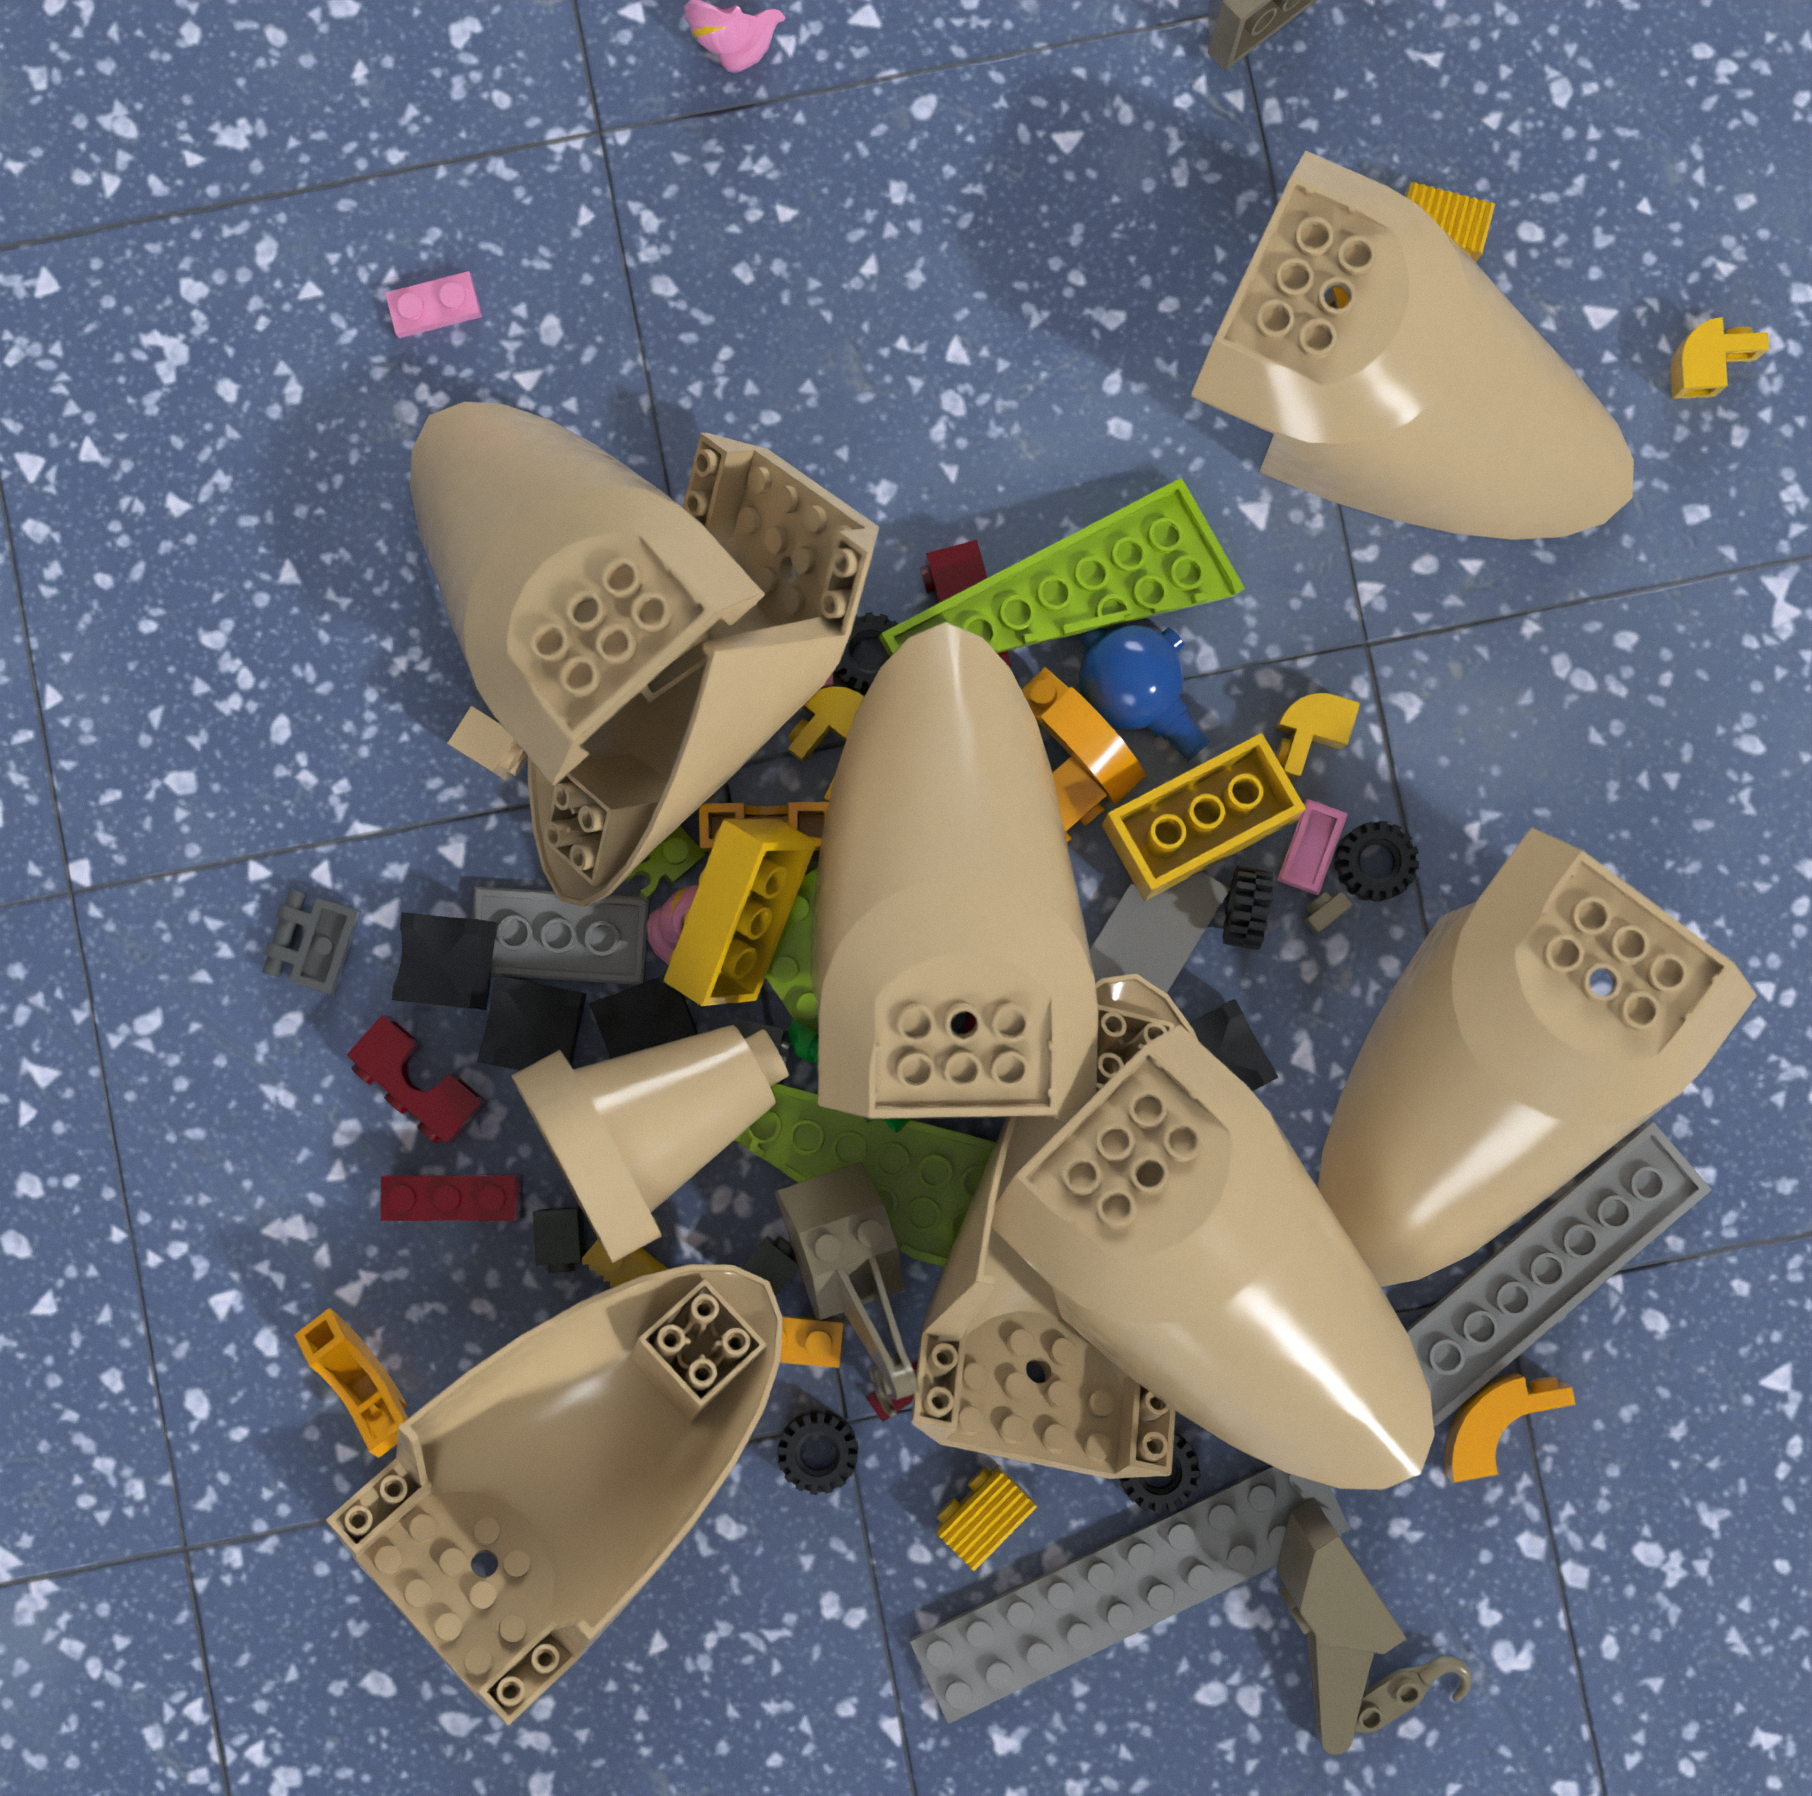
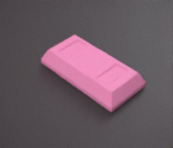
M1306 799L1304 804L1306 810L1299 818L1277 881L1318 896L1348 813Z

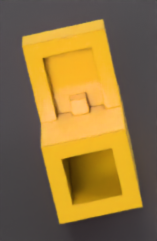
M1723 317L1710 319L1699 325L1679 344L1673 354L1670 365L1672 399L1717 396L1728 386L1726 362L1756 361L1769 350L1768 332L1753 333L1751 327H1737L1727 330L1724 334Z
M827 687L818 690L803 705V709L811 714L813 718L809 722L803 718L787 738L792 742L788 747L789 753L804 764L830 731L846 742L855 714L864 696L845 687Z
M1315 693L1300 698L1281 715L1274 729L1291 735L1290 739L1282 738L1276 758L1289 779L1295 781L1301 776L1311 741L1339 750L1348 745L1359 710V702L1329 693Z

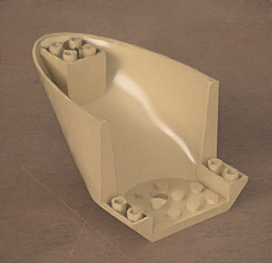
M1305 151L1287 183L1215 336L1190 397L1274 434L1259 473L1332 502L1387 519L1454 534L1509 540L1566 537L1607 522L1633 498L1634 459L1618 423L1586 383L1522 316L1476 262L1418 204L1388 186ZM1332 287L1342 288L1347 292L1350 302L1344 308H1332L1325 302V291Z
M462 402L429 415L412 448L410 491L420 540L434 572L449 620L472 673L475 686L495 718L553 785H556L589 755V752L581 743L718 619L722 618L731 626L765 596L763 591L710 532L680 505L599 446L552 420L504 404ZM587 600L597 601L599 607L597 616L588 623L578 622L576 616L578 607Z
M700 433L683 509L710 532L763 591L765 596L731 626L722 618L718 619L706 630L712 639L706 641L703 647V652L709 656L708 662L650 703L639 691L581 743L589 752V755L556 785H553L528 756V787L533 834L543 872L559 901L583 907L611 895L653 849L722 787L824 685L840 662L851 634L879 526L769 449L710 433ZM793 568L797 572L796 577L794 575ZM587 600L578 607L576 613L578 622L588 623L597 616L599 610L597 601Z
M943 622L910 636L879 669L855 714L836 769L820 846L814 891L810 978L819 1013V1106L866 1118L1059 1115L1086 1105L1096 1095L1098 1007L1094 973L1054 777L1036 718L1009 666L984 638L948 622ZM961 1011H968L976 1016L975 1027L966 1034L955 1033L950 1028L952 1017Z
M1530 828L1476 902L1440 916L1396 982L1372 1025L1340 1094L1322 1151L1317 1188L1381 1287L1420 1280L1470 1256L1520 1220L1622 1138L1680 1095L1706 1067L1757 994L1735 963L1586 852L1537 829ZM1596 969H1602L1611 976L1612 989L1605 996L1597 995L1590 987V976Z
M1138 974L1102 978L1095 983L1098 1007L1096 1094L1148 1042L1174 1027L1181 1025L1198 1041L1194 1029L1169 995ZM1084 1106L1059 1115L1007 1116L927 1306L920 1335L916 1371L919 1392L914 1393L911 1423L938 1444L1107 1479L1169 1476L1172 1474L1175 1410L1125 1374L1060 1317L1052 1285L991 1227L995 1204L1013 1177ZM1145 1164L1136 1173L1137 1181L1145 1187L1157 1186L1164 1177L1161 1168L1154 1164ZM1033 1362L1042 1367L1045 1373L1044 1383L1033 1382L1028 1377L1026 1372L1027 1363Z
M1181 1025L1148 1042L1013 1177L995 1204L991 1227L1052 1285L1060 1317L1125 1374L1169 1407L1232 1447L1288 1474L1339 1489L1385 1490L1420 1475L1434 1438L1430 1391L1411 1339L1378 1281L1323 1198L1274 1118L1248 1086ZM1154 1164L1160 1167L1164 1173L1160 1184L1155 1187L1141 1185L1136 1179V1173L1141 1166Z
M689 1264L637 1277L579 1302L521 1335L469 1370L398 1427L396 1458L326 1519L328 1525L357 1564L475 1697L507 1726L520 1716L587 1651L636 1596L693 1527L734 1468L764 1412L781 1361L783 1317L770 1282L734 1265ZM479 1553H489L497 1561V1570L489 1577H480L471 1568L472 1559Z

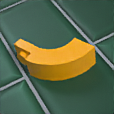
M1046 667L1021 689L1037 723L1070 756H1073L1107 794L1106 798L1114 805L1147 776L1129 747L1096 709L1072 686L1068 688Z
M328 1308L294 1334L308 1365L328 1382L349 1410L369 1452L380 1458L397 1445L398 1427L409 1419L404 1411L407 1404L397 1386L369 1347L336 1312Z
M1516 1372L1500 1376L1486 1383L1462 1404L1451 1422L1444 1447L1445 1476L1455 1483L1498 1475L1496 1447L1506 1427L1515 1419L1529 1413L1576 1405L1573 1387L1563 1382H1558L1557 1377H1544L1531 1380V1388H1527L1525 1377Z

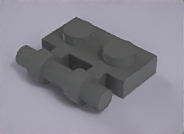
M290 889L285 905L280 904L276 917L280 918L272 943L267 942L264 951L267 959L262 973L279 978L285 961L294 964L289 982L334 995L361 911L316 897L310 914L301 911L307 894ZM297 924L306 926L299 951L289 948Z

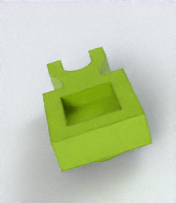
M679 825L646 857L648 861L640 863L625 880L629 883L637 875L645 876L649 881V885L642 889L639 895L646 901L654 894L658 882L662 878H665L672 886L701 862L706 854Z

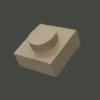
M1325 891L1306 906L1310 915L1301 922L1312 935L1319 933L1353 904L1342 891L1334 894L1332 897Z

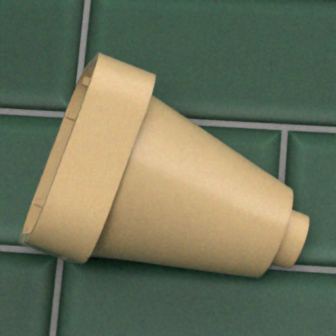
M734 1025L572 1069L562 1052L558 1050L511 1075L564 1179L612 1263L661 1237L651 1212L773 1107L776 1101L770 1086L789 1076L781 1055L764 1029L744 1039Z

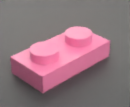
M469 271L385 292L394 330L398 338L482 317L474 282Z

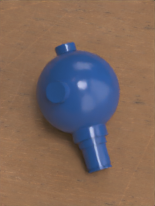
M1123 625L1108 631L1105 628L1092 630L1082 638L1081 642L1087 650L1082 658L1079 669L1081 694L1110 726L1124 730L1148 728L1155 737L1160 735L1165 741L1168 740L1182 757L1187 759V762L1211 742L1207 740V737L1191 721V716L1186 712L1189 707L1180 699L1184 684V670L1179 652L1186 646L1173 629L1168 627L1162 633H1159L1145 626Z

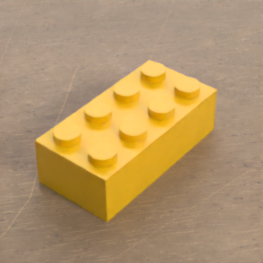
M1260 733L1109 812L1101 826L1145 902L1296 822L1306 808L1264 735Z
M723 819L721 827L715 834L714 846L707 865L700 874L699 886L692 905L684 917V926L676 948L669 957V967L663 981L701 1006L756 1001L817 841L780 819Z

